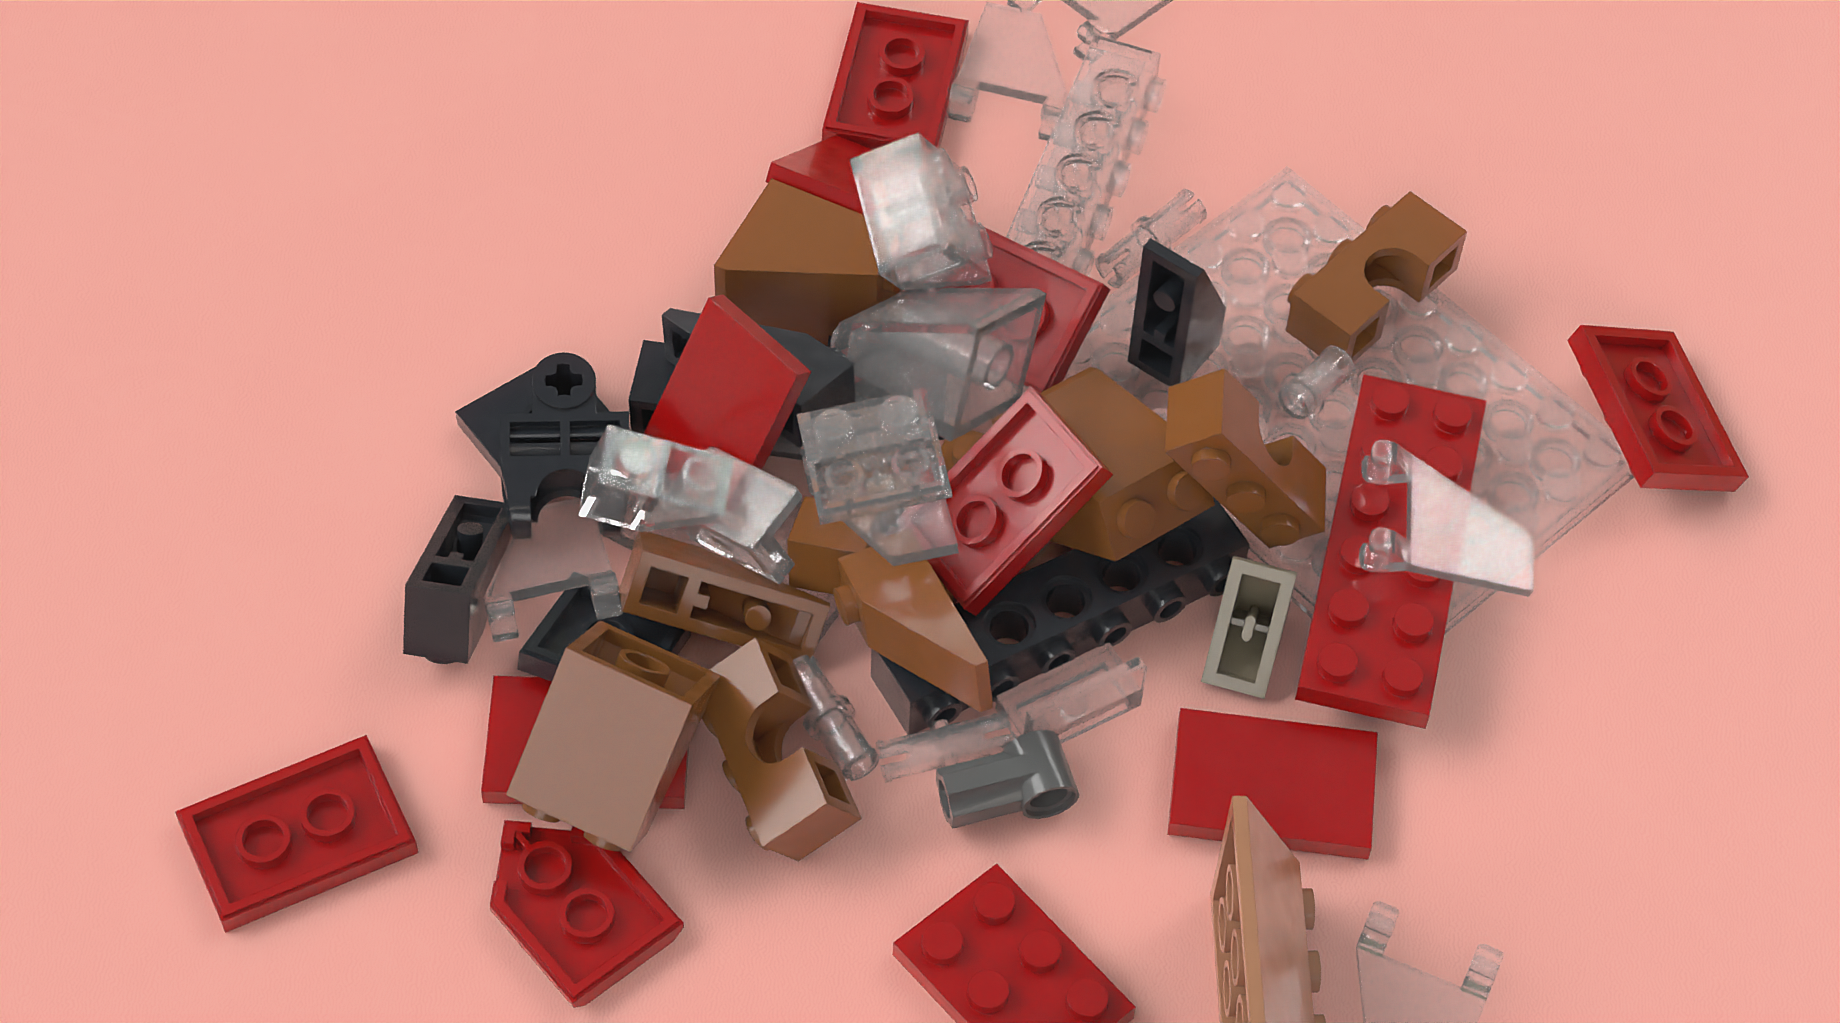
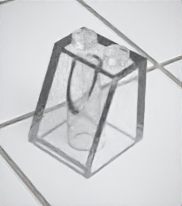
M911 287L839 322L831 338L830 348L838 349L849 361L854 363L856 393L951 442L1008 410L1022 396L1047 293L1037 288Z

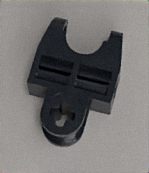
M555 353L545 357L537 364L532 373V413L500 414L502 497L513 539H532V523H538V517L542 508L551 500L564 496L579 498L592 508L596 521H602L603 537L622 536L631 485L629 411L597 412L595 372L589 362L573 353Z

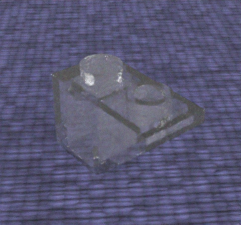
M608 425L589 458L578 515L639 532L721 522L725 516L734 459Z

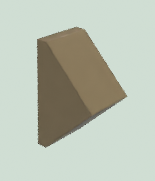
M1233 556L1201 682L1265 698L1285 627L1297 572Z

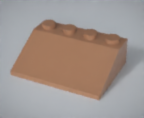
M1232 796L1210 892L1220 1023H1326L1324 1014H1314L1312 993H1318L1321 985L1318 950L1308 951L1306 930H1313L1315 922L1313 889L1302 888L1300 862L1247 796Z

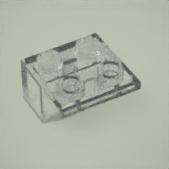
M919 133L850 159L878 272L881 276L901 290L982 285L992 281L987 259L993 257V248L986 229L980 222H976L971 203L978 200V193L973 177L965 166L959 167L950 159L944 148H936Z
M926 388L797 414L820 525L952 497L951 486Z

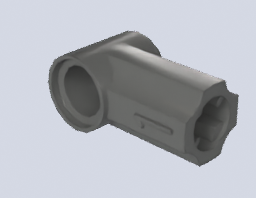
M1037 730L1020 735L1010 741L1004 747L1002 753L936 769V783L940 804L945 819L950 823L952 829L1020 811L1028 818H1048L1069 809L1077 802L1080 796L1058 734L1051 730Z

